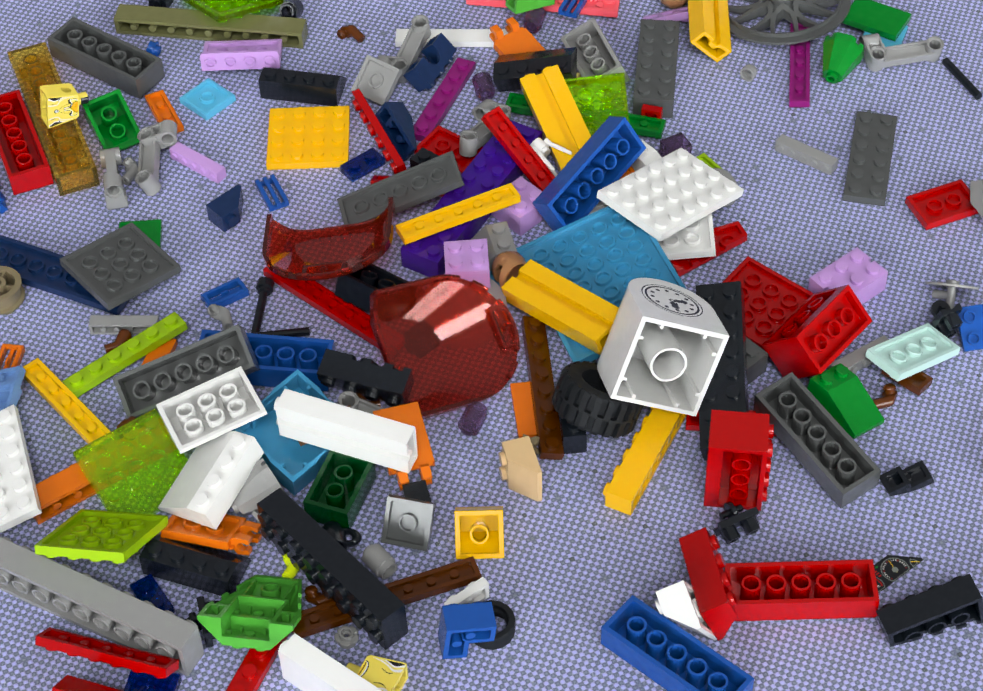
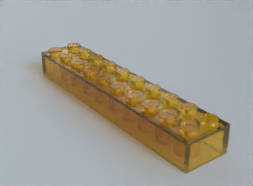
M46 42L7 52L13 75L49 163L59 195L63 196L100 185L95 163L77 119L48 129L41 118L40 86L62 84Z

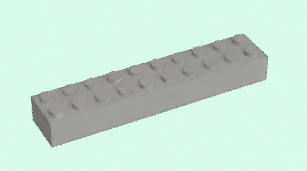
M0 537V590L119 645L179 659V669L177 672L186 676L190 675L204 655L199 629L193 621L189 619L183 620L169 610H161L149 601H141L127 591L121 592L107 582L101 583L87 573L81 574L67 564H59L45 555L35 554L27 546H19L7 537Z

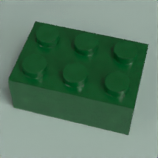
M330 450L303 501L304 511L318 523L325 524L335 521L342 528H351L376 479L375 464Z

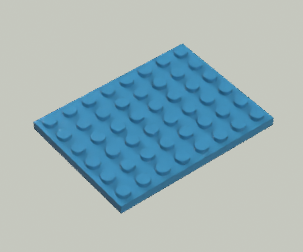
M609 206L516 248L517 252L525 258L526 262L531 259L617 307L621 304L628 283L636 278L659 279L686 289L658 241ZM556 330L573 363L576 361L591 362L600 357L599 354Z

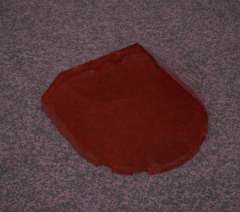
M389 197L387 208L374 219L361 223L311 230L291 229L275 221L272 214H267L262 247L267 268L284 278L316 281L344 276L372 264L385 254L393 240L395 215L393 197Z
M444 274L375 290L370 295V325L385 363L393 364L394 368L399 371H403L404 367L412 369L414 384L407 404L418 401L423 419L477 404L493 397L512 378L518 364L516 360L517 352L520 350L519 335L515 321L508 308L500 298L496 300L488 292L489 288L475 280L470 282L461 279L459 275Z

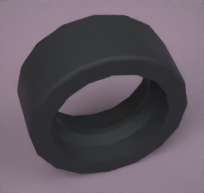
M484 601L492 602L494 615L506 621V628L495 634L494 641L478 642L475 644L483 649L495 650L503 648L511 642L515 634L514 613L508 605L500 601Z

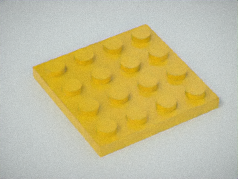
M350 106L270 108L266 158L267 170L349 167Z

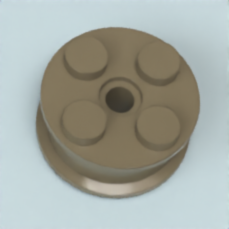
M0 266V315H9L23 303L25 290L22 286L21 276L15 269Z

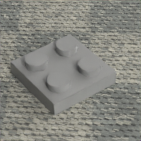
M367 54L351 91L360 89L365 98L383 105L389 101L403 71Z

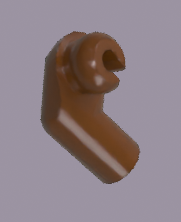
M127 329L120 330L115 342L104 345L106 354L131 339V332Z
M314 585L308 586L304 590L306 601L316 606L334 601L331 598L327 599L323 593L318 592Z

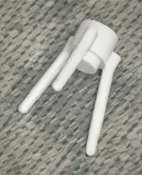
M536 138L530 144L555 177L558 174L546 159L551 152L549 146L572 155V151L551 142L548 138L544 140Z

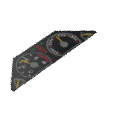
M887 555L874 565L878 593L922 562L923 559Z

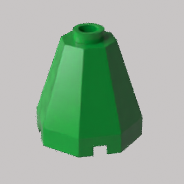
M835 32L832 37L830 35L825 37L823 42V77L827 82H841L862 61L864 45L861 42L858 45L856 43L857 39L854 36Z

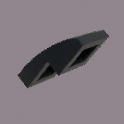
M922 460L903 470L898 466L880 475L879 479L889 496L912 492L934 483L932 475Z

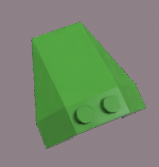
M254 575L237 585L236 591L229 595L228 592L222 594V600L217 603L213 601L207 603L198 613L197 620L222 645L232 646L236 649L271 650L291 633L301 620L302 579Z

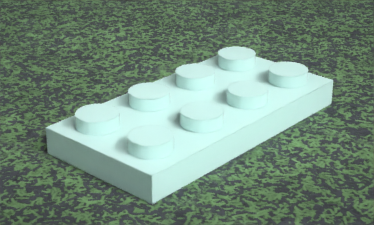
M926 323L868 348L865 356L898 382L958 355L960 347L932 325Z

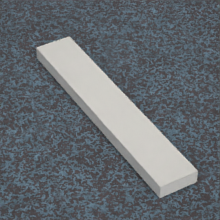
M396 29V47H401L409 29ZM430 29L431 36L423 46L425 47L430 39L440 33L454 47H494V42L489 37V34L492 33L490 29ZM502 29L504 35L508 34L506 29Z

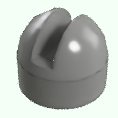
M747 64L740 70L741 78L747 82L753 81L757 75V68L752 64Z

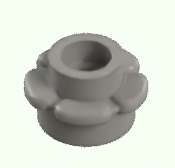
M342 626L338 628L334 639L341 648L351 649L359 640L358 630L353 626Z

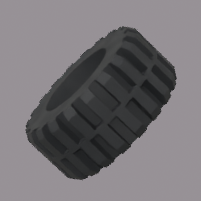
M576 361L565 366L552 396L554 409L562 419H566L569 424L577 426L582 431L585 430L590 432V434H598L607 438L609 436L613 438L623 437L632 432L644 406L611 399L598 373L597 363H590L589 361Z

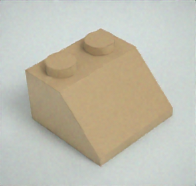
M525 436L502 442V452L498 453L501 464L499 472L502 481L506 480L510 490L537 502L542 501V470L530 437Z

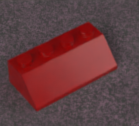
M706 527L679 538L699 612L719 641L724 638L737 617L734 607L737 605V600L732 590L729 591L728 588L732 584L727 572L723 571V567H726L721 553L717 551L720 548L718 539L715 534L710 535Z

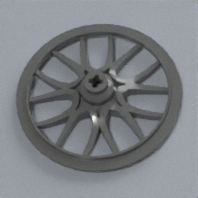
M743 0L753 4L743 6L728 5L729 12L742 14L734 19L729 15L730 33L740 39L764 45H790L807 42L824 36L837 28L847 17L851 7V0ZM836 4H839L834 12L825 9ZM802 13L827 17V19L817 23L808 19ZM765 16L763 20L751 28L741 25V23ZM783 18L792 23L794 32L775 33L777 23ZM798 23L802 24L803 27H808V28H807V29H803V30H799V28H798ZM770 27V32H762V30Z

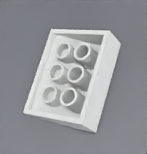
M241 366L156 404L162 422L180 454L267 414Z
M229 431L197 446L158 506V509L216 530L264 451L255 437L237 431Z

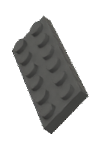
M857 111L842 201L885 206L898 116Z
M450 151L342 196L337 201L345 229L349 234L465 184L453 151Z

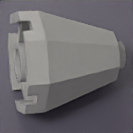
M263 458L255 464L244 486L231 505L236 514L239 512L243 516L252 514L253 510H258V502L278 488L282 489Z

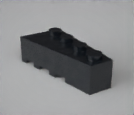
M330 349L325 350L317 371L319 381L327 387L333 388L335 385L341 387L344 392L352 391L363 394L366 399L371 401H377V399L385 401L390 407L407 404L414 384L412 369L404 367L403 371H399L394 368L393 364L385 363L383 366H378L372 359L361 358L360 361H357L354 355Z
M967 574L965 576H957L942 585H934L927 591L917 595H909L904 600L894 604H886L881 609L876 610L883 633L890 647L919 640L925 633L934 636L942 634L945 628L951 626L961 629L967 627V622L976 620L977 624L983 623V599L971 575Z

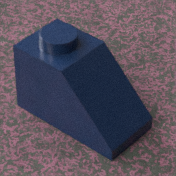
M236 185L206 205L208 219L223 232L241 222L244 201L241 185Z

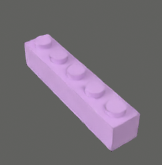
M177 142L169 148L170 157L173 160L200 173V175L209 178L211 181L220 183L227 177L224 166L182 143Z

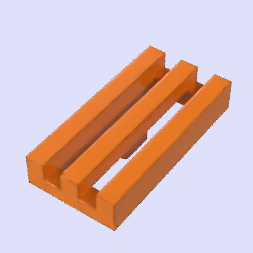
M2 343L0 349V369L8 350L10 352L5 360L3 369L20 366L25 353L24 345Z

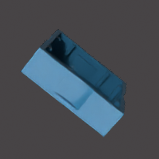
M298 369L277 385L261 401L267 411L266 415L232 430L255 437L264 451L260 459H264L278 482L294 496L316 478L330 450L308 443L300 446L298 440L281 436L279 427L276 424L275 400L278 396H281L284 389L332 402L317 385Z

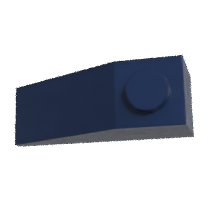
M385 102L375 116L403 162H406L417 149L412 116L403 102Z

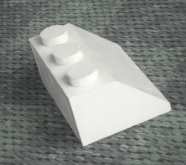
M682 580L655 592L658 600H655V604L661 615L664 614L667 619H671L686 629L709 639L717 640L699 612L691 585Z

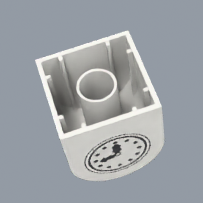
M636 278L628 283L599 357L597 370L611 399L696 417L729 339V334L711 305L700 296L667 281L653 278Z

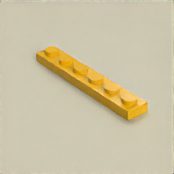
M512 183L397 224L395 225L396 232L406 245L521 202V196Z
M39 358L23 366L26 370L24 379L95 452L100 451L115 441L114 434Z

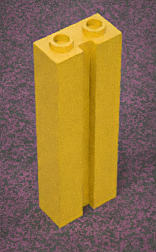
M688 0L690 42L714 61L719 62L732 52L728 0Z
M558 65L544 68L541 74L525 75L523 78H520V84L540 131H542L543 138H548L551 142L572 151V155H569L549 146L550 153L560 172L590 139L591 135Z
M531 259L519 269L516 278L512 276L501 287L508 303L601 355L619 307Z

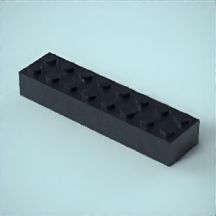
M741 281L696 285V295L711 305L729 334V339L699 408L700 450L704 461H707L711 409L749 412L745 303Z
M278 488L257 503L259 512L257 517L262 526L260 530L262 536L267 541L271 540L281 555L284 556L286 554L293 566L305 573L310 583L313 585L316 583L327 599H333L338 609L343 614L347 613L357 628H363L374 644H380L386 650L408 633L405 604L281 488Z

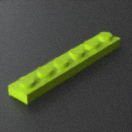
M173 312L62 382L78 398L187 330V324L176 312Z

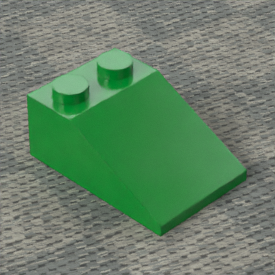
M120 89L92 99L88 104L82 105L83 114L102 149L120 147L121 152L139 144L137 135L140 130Z
M839 363L823 371L821 374L810 378L807 389L853 439L884 423L885 419L858 376L846 366Z

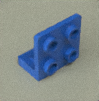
M983 304L962 307L959 317L963 324L959 327L963 351L982 350Z

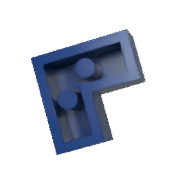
M478 601L470 604L442 606L438 629L442 659L465 658L468 654L469 643L494 641L497 625L492 602Z

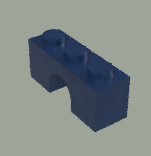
M440 33L430 39L421 52L425 57L423 56L413 62L403 76L418 92L424 89L429 90L436 84L435 79L444 73V67L453 61L454 58L452 56L457 49Z

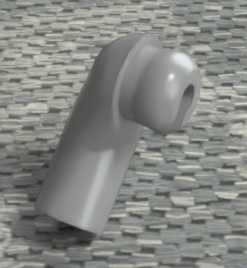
M127 157L122 162L126 171L122 176V181L125 185H129L138 173V165L136 161H133L132 157Z
M216 304L208 306V314L213 319L221 321L224 330L233 326L229 309Z

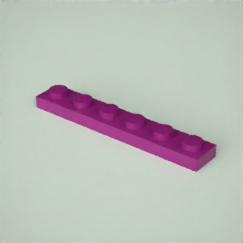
M792 23L790 24V32H794ZM798 23V28H799V30H803V29H807V28H808V27H803L802 24ZM810 41L790 44L789 107L801 108L810 106Z
M459 57L456 59L414 124L416 140L422 141L438 125L440 126L476 69V62Z

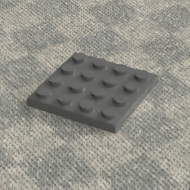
M132 222L60 258V265L108 311L181 272L180 265Z

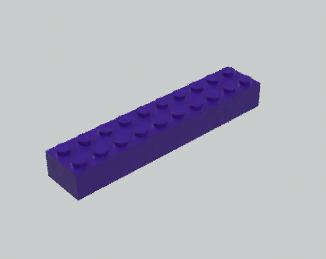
M510 120L529 145L536 138L542 139V131ZM493 135L461 174L465 185L445 193L431 212L512 183L524 173ZM491 213L412 243L404 244L400 248L402 266L432 279L443 276L445 274L444 242L470 240L491 216Z

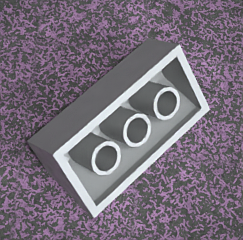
M594 17L561 37L566 48H577V69L589 89L615 90L630 81L629 76Z

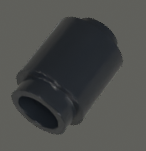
M300 0L285 1L279 8L281 17L291 18L299 17L304 10Z

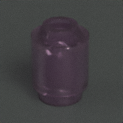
M543 8L527 11L523 21L524 28L532 34L540 31L546 18V11Z
M480 72L474 75L472 83L477 98L481 101L492 99L495 88L491 75L487 72Z
M477 401L467 405L458 422V427L463 434L475 436L479 433L487 418L486 406Z

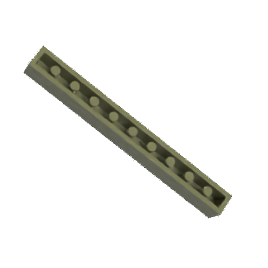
M119 4L113 18L116 33L204 41L282 39L283 47L301 49L304 48L308 36L307 20L303 18Z

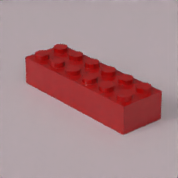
M19 89L0 95V160L14 195L54 184L49 163Z
M873 559L725 563L726 567H724L723 571L727 572L732 584L728 588L729 591L732 590L737 600V605L734 606L737 617L734 621L875 618L877 616L876 610H878L880 600Z

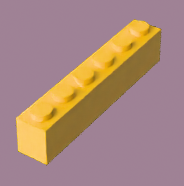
M651 407V413L649 416L646 415L642 421L640 432H636L633 436L631 448L625 450L622 458L623 462L615 467L611 483L607 482L604 487L605 506L630 516L632 515L685 420L686 414Z

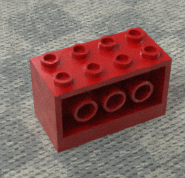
M848 284L814 293L762 346L783 377L791 372L798 379L821 374L872 322V319Z
M711 409L704 506L724 508V504L730 501L734 506L741 504L745 510L757 507L758 511H761L762 501H767V487L769 485L773 453L774 424H769L770 414Z

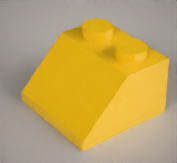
M503 506L455 507L456 559H466L472 556L474 559L504 558Z

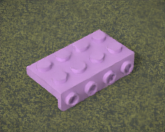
M282 39L205 41L203 52L200 54L202 71L263 69V67L280 68L283 48Z

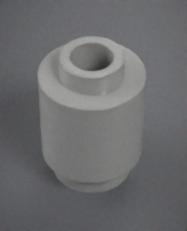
M371 544L364 549L362 561L377 577L387 579L395 573L397 569L395 559L380 544Z

